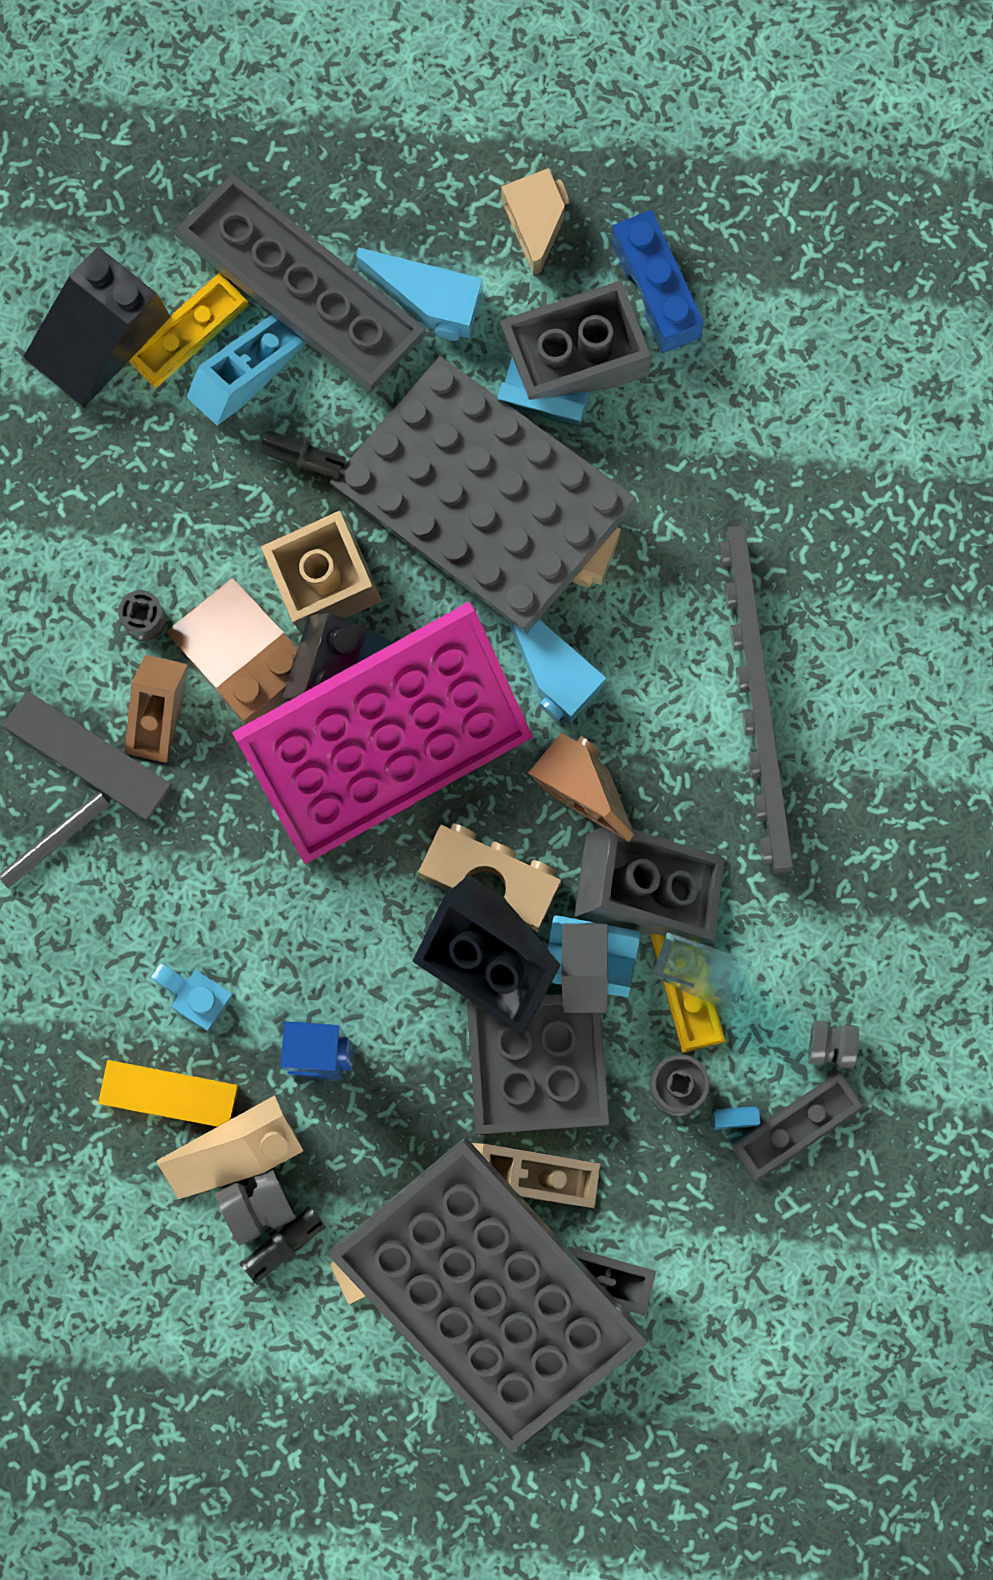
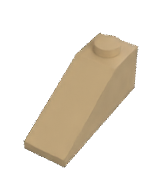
M274 1095L157 1160V1163L177 1198L182 1199L265 1173L303 1152V1149L291 1123Z
M472 1143L521 1198L594 1208L600 1164L488 1144Z

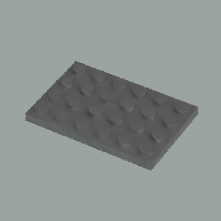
M441 356L436 359L343 466L338 480L333 481L332 479L330 481L332 488L525 634L531 630L638 504L634 495L504 401L497 400V396Z
M466 1137L336 1244L328 1255L511 1453L648 1343V1335Z

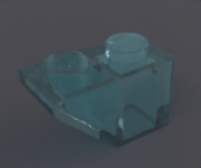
M667 932L652 975L692 996L732 1010L738 1005L752 962Z

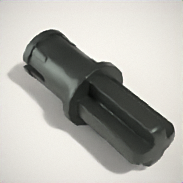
M271 430L265 433L260 444L261 454L295 466L296 472L300 473L303 469L324 478L333 479V481L338 480L347 458L312 446L311 440L307 439L304 443Z

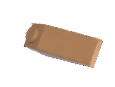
M560 733L528 774L552 798L629 842L634 833L611 774L597 759L601 752L583 737L575 741Z

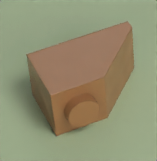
M149 655L144 656L131 683L124 754L167 763L184 698L188 664Z

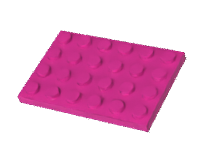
M469 602L232 732L304 864L309 863L533 738L478 615Z

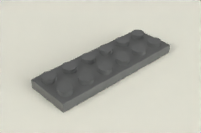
M233 173L176 228V237L369 393L425 336L426 328Z

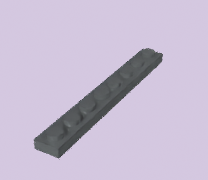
M745 525L727 528L725 541H719L718 548L721 567H729L731 583L724 584L727 609L735 608L737 625H730L733 651L740 650L743 667H736L737 687L739 693L747 694L748 709L742 710L743 730L745 736L752 735L754 752H748L749 773L751 778H758L760 795H754V810L756 820L764 821L766 838H760V853L762 863L770 864L772 875L789 873L793 864Z

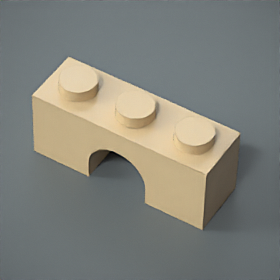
M453 823L451 829L440 825L418 871L419 878L450 891L468 875L472 876L479 872L493 873L505 885L506 893L504 898L529 928L539 933L561 885V879L554 877L556 870L536 860H532L530 865L514 858L516 855L514 850L500 843L492 842L490 847L474 840L477 835L476 833L461 825Z

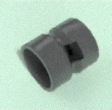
M674 1055L665 1058L655 1068L649 1080V1094L652 1103L661 1112L670 1116H684L692 1113L705 1101L709 1092V1077L706 1069L698 1060L688 1055Z
M274 1168L265 1173L250 1177L249 1183L246 1186L237 1182L215 1193L223 1217L239 1246L261 1236L263 1227L266 1225L275 1229L297 1218Z

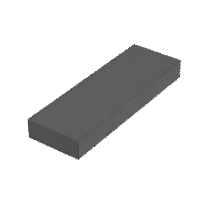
M838 1071L737 1140L730 1147L756 1183L865 1108V1105L843 1073Z

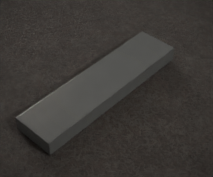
M29 691L25 692L3 724L6 730L147 822L172 787L171 783Z

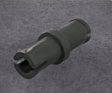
M308 1205L296 1219L288 1223L279 1232L276 1229L268 1234L270 1239L246 1259L241 1260L239 1264L257 1286L262 1279L288 1259L290 1262L297 1257L295 1252L319 1232L324 1231L326 1226Z

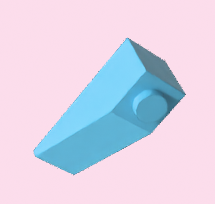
M358 247L356 255L358 269L426 327L435 330L437 336L446 340L457 341L460 337L470 339L483 293L482 278Z
M270 315L202 363L197 369L186 398L211 421L219 425L245 406L307 342L274 315Z
M540 619L527 634L509 622L536 692L542 699L539 703L540 707L554 720L559 721L563 717L571 724L605 687L606 677Z

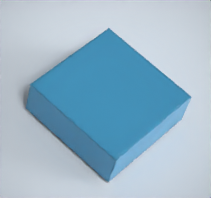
M756 1106L716 1109L711 1114L713 1130L760 1125L759 1108H756Z

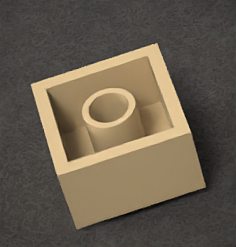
M341 511L261 546L290 618L301 634H303L308 616L331 613L341 618H347L382 602L354 533Z

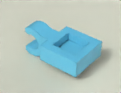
M161 963L152 976L154 981L177 995L171 1008L208 1032L233 995L196 970L187 981Z

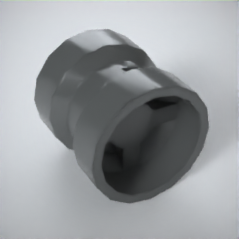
M136 590L128 593L122 599L118 609V616L126 632L132 638L139 641H150L157 638L163 632L166 626V615L159 600L152 593L145 590Z
M814 1020L810 1034L808 1064L822 1066L826 1062L836 1063L839 1068L853 1070L858 1050L859 1026L845 1024L841 1028L831 1027L826 1021Z

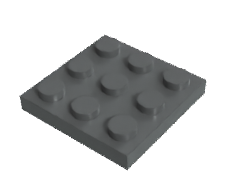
M562 994L545 995L526 1032L521 1035L472 1001H467L476 1135L609 1126L601 1013H563Z

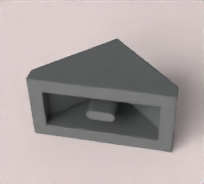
M563 923L561 974L563 1013H608V923Z
M568 1247L624 1310L645 1315L656 1275L655 1270Z

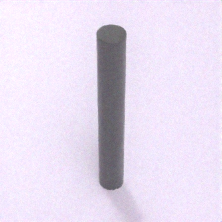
M100 792L96 793L0 873L2 883L9 889L110 805Z

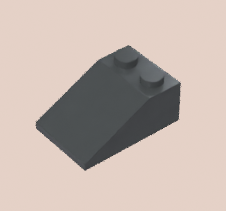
M622 280L500 320V326L529 400L606 390L649 376L651 354Z
M604 827L586 834L575 918L594 923H608L609 926L635 930L646 934L709 943L715 941L724 857L632 829L634 836L629 842Z

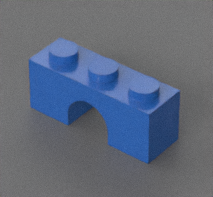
M652 209L612 225L611 244L627 279L633 278L639 289L645 307V318L661 353L663 354L701 338L704 321Z
M284 1021L280 1067L284 1071H288L287 1074L290 1077L343 1080L344 1070L352 1071L354 1044L346 1036L340 1025Z

